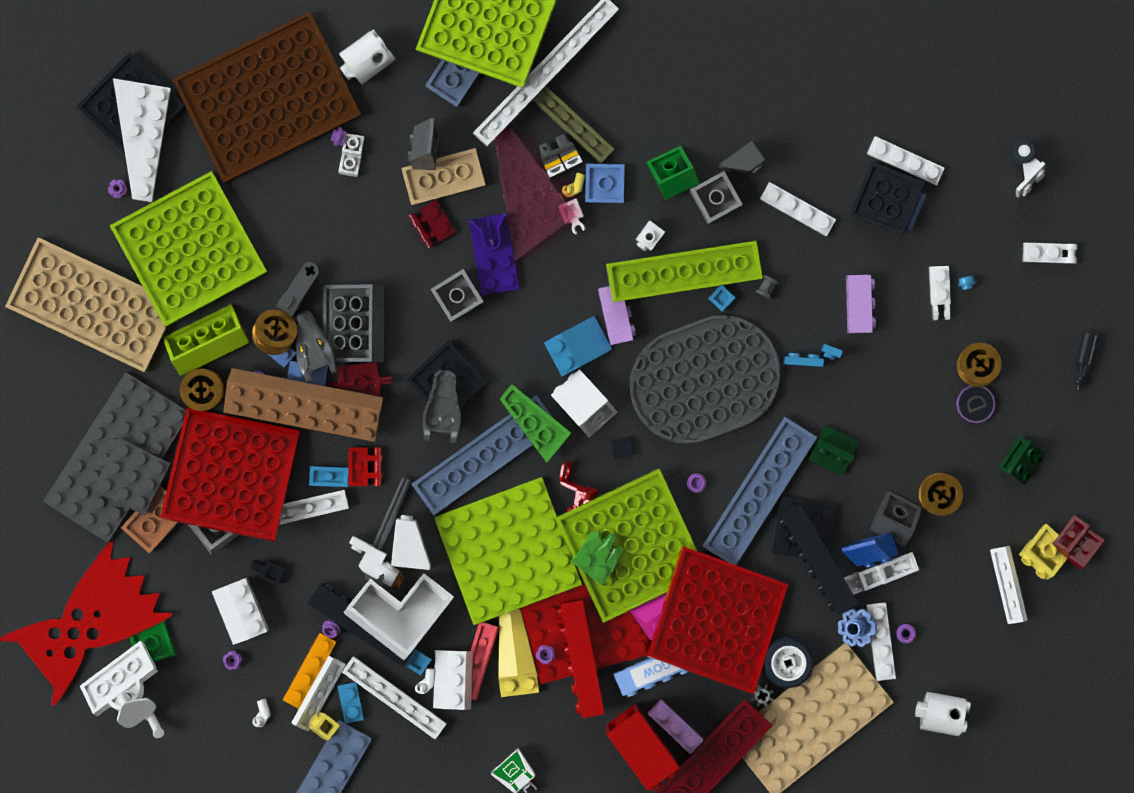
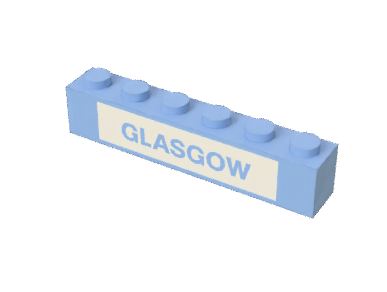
M648 658L613 674L622 695L630 697L637 694L638 689L643 687L645 690L656 686L655 682L662 680L666 682L673 679V675L678 672L682 675L689 671Z

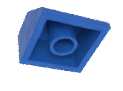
M892 532L859 540L842 548L843 553L856 566L864 565L865 568L876 565V561L880 560L881 564L890 562L892 557L898 554Z

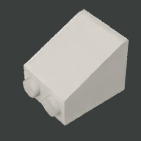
M580 369L572 373L563 385L556 387L554 393L551 394L589 438L618 413Z
M401 515V518L396 519L391 566L430 570L431 562L417 520H413V516Z

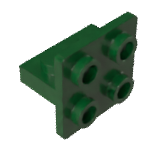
M824 426L809 456V460L843 476L848 464L852 463L855 457L853 454L859 442L828 426Z
M1019 436L998 468L1025 485L1031 479L1036 467L1042 463L1045 453L1030 440L1027 441Z

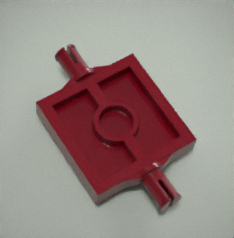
M377 362L338 366V382L327 383V386H335L331 388L381 397V385L393 384V381H385L392 379V376L380 377Z

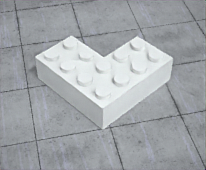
M424 573L401 602L372 579H369L346 608L344 614L405 660L454 596Z

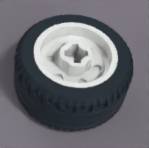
M781 637L770 643L763 664V670L768 679L775 685L782 688H794L803 684L811 675L814 665L813 656L810 649L801 640L794 637ZM790 659L791 664L785 665L784 661Z

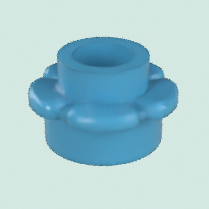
M974 276L958 278V286H962V290L974 288L973 284L976 283Z

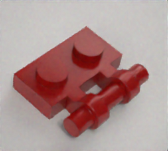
M349 447V486H368V478H374V486H382L383 455L381 447L374 448V455H368V447ZM368 461H374V472H368Z

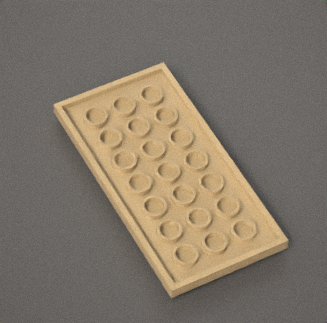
M39 237L5 306L143 372H146L167 328L162 323L143 286Z
M843 643L813 667L811 675L803 684L794 688H787L774 698L773 701L769 702L767 707L764 706L759 710L773 726L742 758L770 793H781L894 702L849 645Z

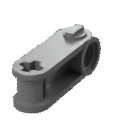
M308 262L302 266L276 305L277 308L291 317L296 313L302 300L319 275V269L315 263ZM311 267H313V271L315 274H310L309 276H307V271L305 269H310Z

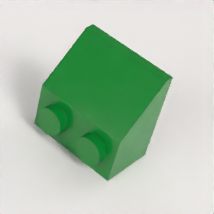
M681 146L646 162L665 200L700 184L695 170Z

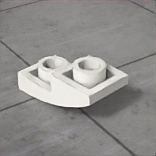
M346 133L339 174L358 177L364 136Z

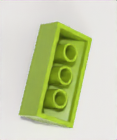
M232 304L162 337L170 360L180 376L249 343L245 330Z

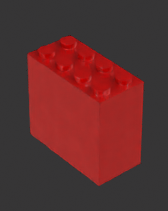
M636 704L605 725L607 736L647 791L658 789L665 778L671 779L678 774L679 765L676 758Z

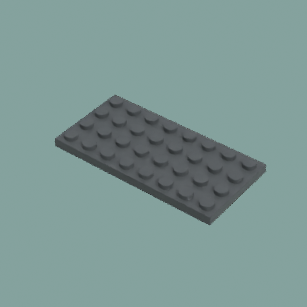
M125 372L43 502L109 543L131 508L93 490L118 438H122L163 459L182 429L186 409Z

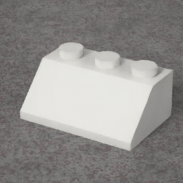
M248 577L212 591L233 645L269 631Z
M435 650L433 708L471 709L473 651Z

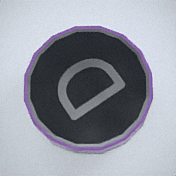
M967 386L958 396L956 402L957 411L963 419L969 422H983L994 412V396L985 387Z

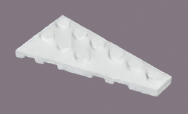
M113 79L132 199L153 202L171 88Z

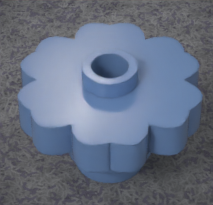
M855 608L843 613V620L838 622V633L843 635V642L848 643L849 646L858 645L863 647L871 643L872 635L877 633V622L872 620V613L867 612L865 609L858 611Z

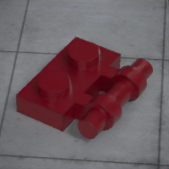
M437 200L420 209L423 214L421 218L418 219L415 212L408 216L412 222L411 226L417 230L421 237L419 238L420 241L428 249L434 246L431 238L436 236L438 241L441 242L456 233ZM426 221L432 229L429 233L426 232L422 225Z

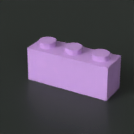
M871 275L846 276L847 333H872V329L876 328L875 317H872V310H875V298H872L871 290H875V281L871 279Z
M610 286L599 288L598 292L610 345L632 341L636 333L634 324L630 325L629 317H632L630 306H626L625 301L612 302Z
M662 699L648 711V714L690 754L703 742V738Z

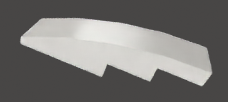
M913 552L893 558L890 562L880 563L848 575L844 579L854 595L918 571L919 568Z

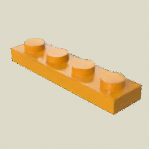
M321 632L319 633L283 701L298 709L300 708L337 641Z

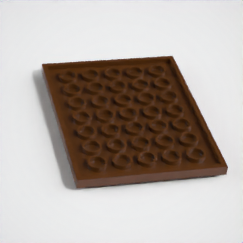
M310 11L172 79L223 183L361 116Z

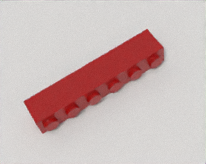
M583 599L560 603L561 608H557L559 620L563 619L564 622L561 632L562 638H567L568 646H564L566 658L570 657L572 664L568 665L570 677L574 676L575 684L571 685L573 695L578 696L579 702L575 703L577 714H581L582 718L603 715V703Z

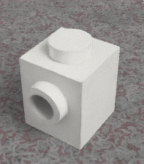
M649 221L636 238L637 246L645 252L647 249L651 251L665 231Z

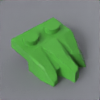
M596 531L588 535L582 543L580 550L571 560V563L603 585L615 569L623 547H613L616 534L609 533L602 539L601 532Z

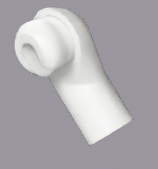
M435 668L425 669V678L415 686V691L418 694H425L434 687Z
M266 698L257 701L260 711L252 721L255 727L264 726L270 718L271 714Z

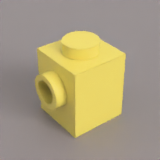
M320 712L312 717L310 720L311 725L308 728L322 739L329 741L340 725L326 714Z

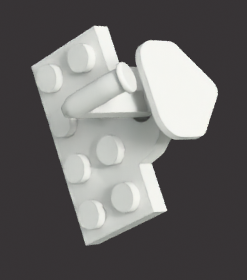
M139 641L80 685L87 703L95 716H99L109 707H112L119 711L117 721L123 727H134L146 719L153 730L155 738H161L164 735V731L161 729L153 713L156 709L155 703L148 698H142L144 693L143 682L158 672L143 642Z

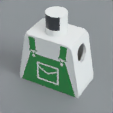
M519 748L491 772L493 777L513 793H517L521 788L525 793H534L537 790L530 781L535 777V772Z

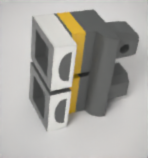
M565 134L555 138L559 148L553 151L549 142L539 145L542 155L540 158L549 179L565 172V168L569 170L583 162L572 141L569 142Z

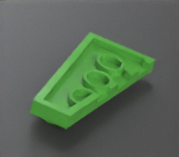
M512 384L500 398L501 402L547 463L571 432Z

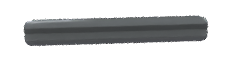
M401 478L374 540L373 547L381 550L384 546L411 484L409 479Z

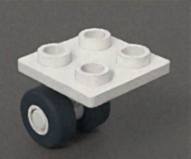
M1020 140L1013 147V161L1016 165L1023 167L1025 178L1016 189V197L1018 198L1022 195L1025 197L1031 191L1032 184L1035 181L1038 183L1045 176L1044 173L1046 171V164L1043 161L1040 163L1035 158L1036 148L1028 140Z

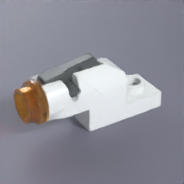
M352 536L349 542L352 544L351 548L359 553H362V551L366 552L359 564L360 569L365 573V579H372L375 583L399 589L405 575L402 574V571L391 566L388 561L384 562L387 553L356 536Z

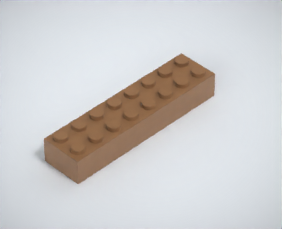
M232 368L227 380L223 412L375 442L383 398Z

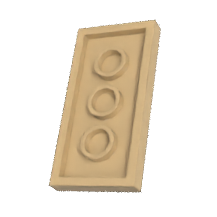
M476 148L437 158L436 170L413 169L412 165L401 168L411 205L486 186Z

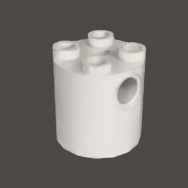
M374 29L339 53L344 60V65L340 67L348 80L356 77L361 85L395 60V57L387 49L385 43Z
M927 692L924 702H917L915 717L921 718L920 729L960 736L967 729L965 715L969 713L970 702H966L965 698ZM950 712L955 714V720L951 718Z

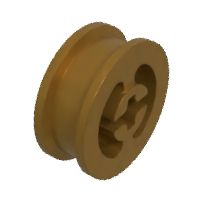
M275 309L263 312L257 318L252 329V339L256 347L270 355H280L288 351L297 335V326L293 318L287 313Z
M981 342L973 343L960 354L957 360V372L960 378L972 387L987 386L1000 373L1001 357L991 345ZM973 353H981L973 358L969 363V368H967V357ZM989 361L991 362L992 370L988 376H975L981 375L983 372H985V370L989 367ZM979 362H981V363H982V366H980V367L978 368V367L976 366V364H978Z
M206 368L192 370L185 375L180 385V395L183 402L189 408L196 411H206L214 408L219 404L224 394V385L220 376ZM200 375L209 377L214 383L211 386L207 381H203V387L207 388V391L203 392V398L208 397L211 392L214 393L213 399L205 404L195 402L190 396L193 393L195 397L201 398V392L197 391V388L201 387V381L196 382L193 387L190 386L192 379Z
M934 473L926 477L921 483L919 500L928 512L938 516H946L955 512L961 505L963 490L958 480L953 476L945 473ZM937 481H943L944 483L934 488L943 491L945 496L951 497L950 487H952L954 492L951 503L943 508H938V504L946 503L947 500L939 497L936 492L931 491V502L928 499V490Z

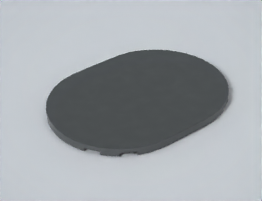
M711 316L666 332L647 344L638 355L631 371L630 397L639 419L654 434L671 442L683 444L698 443L741 428L758 419L769 408L778 391L780 363L775 347L770 339L753 323L734 316Z

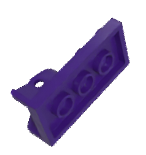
M506 213L468 219L482 296L519 289Z

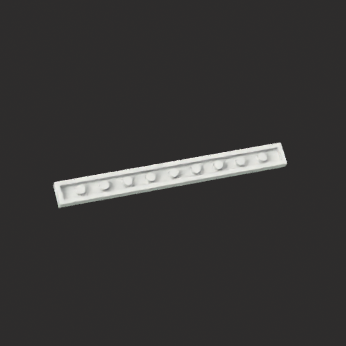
M600 0L529 74L524 89L517 87L473 134L488 146L611 19L619 8L610 0Z

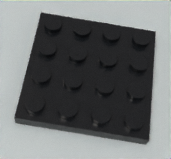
M131 52L76 106L124 154V143L113 79L166 87ZM172 92L170 93L165 127L185 107Z

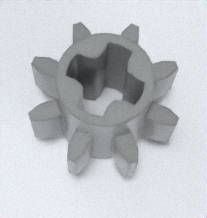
M757 684L754 697L751 698V701L757 700V707L760 706V703L767 707L766 702L768 700L773 701L770 697L773 690L767 691V684L764 687H760ZM760 691H763V693H767L764 696V700H761V698H757V696H759Z

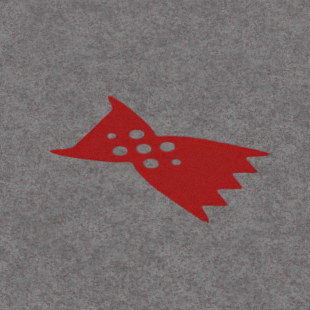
M113 540L104 547L76 585L61 619L38 622L12 631L0 638V641L18 642L54 687L51 706L59 701L71 683L82 662L85 649L102 647L122 641L172 616V613L153 612L159 593L139 594L144 575L125 577L130 557L110 559ZM74 609L82 610L83 618L76 621L72 618L71 613ZM96 610L101 612V616L99 618L94 617V612ZM53 627L60 630L61 634L57 639L49 637V630ZM70 628L79 629L80 635L77 639L72 640L68 637V630ZM90 628L98 630L99 635L97 639L90 640L87 637V631ZM70 646L76 650V655L72 659L66 658L64 655V650ZM49 649L53 651V656L51 657L46 655Z

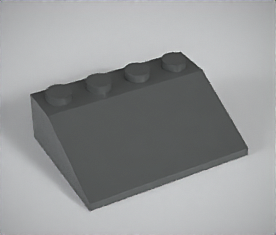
M323 285V334L333 348L335 362H384V285Z

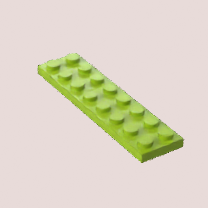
M757 241L606 264L612 302L763 279Z

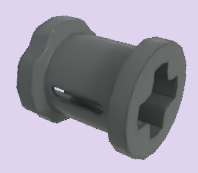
M764 275L760 288L755 292L771 300V294L775 286L779 285V282Z

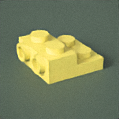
M1047 524L1041 527L1019 555L1022 557L1021 561L1025 565L1036 569L1038 577L1048 580L1056 574L1067 558L1053 545V542L1059 535Z

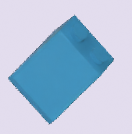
M595 316L544 342L561 376L612 350Z

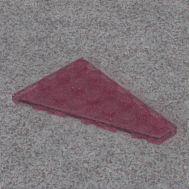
M509 124L494 139V144L496 145V156L499 163L501 186L503 187V198L505 200L510 240L514 253L513 258L518 261L575 218L576 215Z

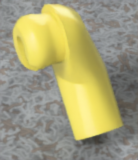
M576 173L574 183L565 185L562 188V193L566 197H572L580 193L586 175Z

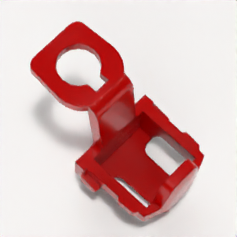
M570 461L562 464L560 472L561 485L576 491L573 507H568L567 511L580 506L582 501L585 504L595 499L598 494V490L595 488L582 487L569 481L572 469V462Z

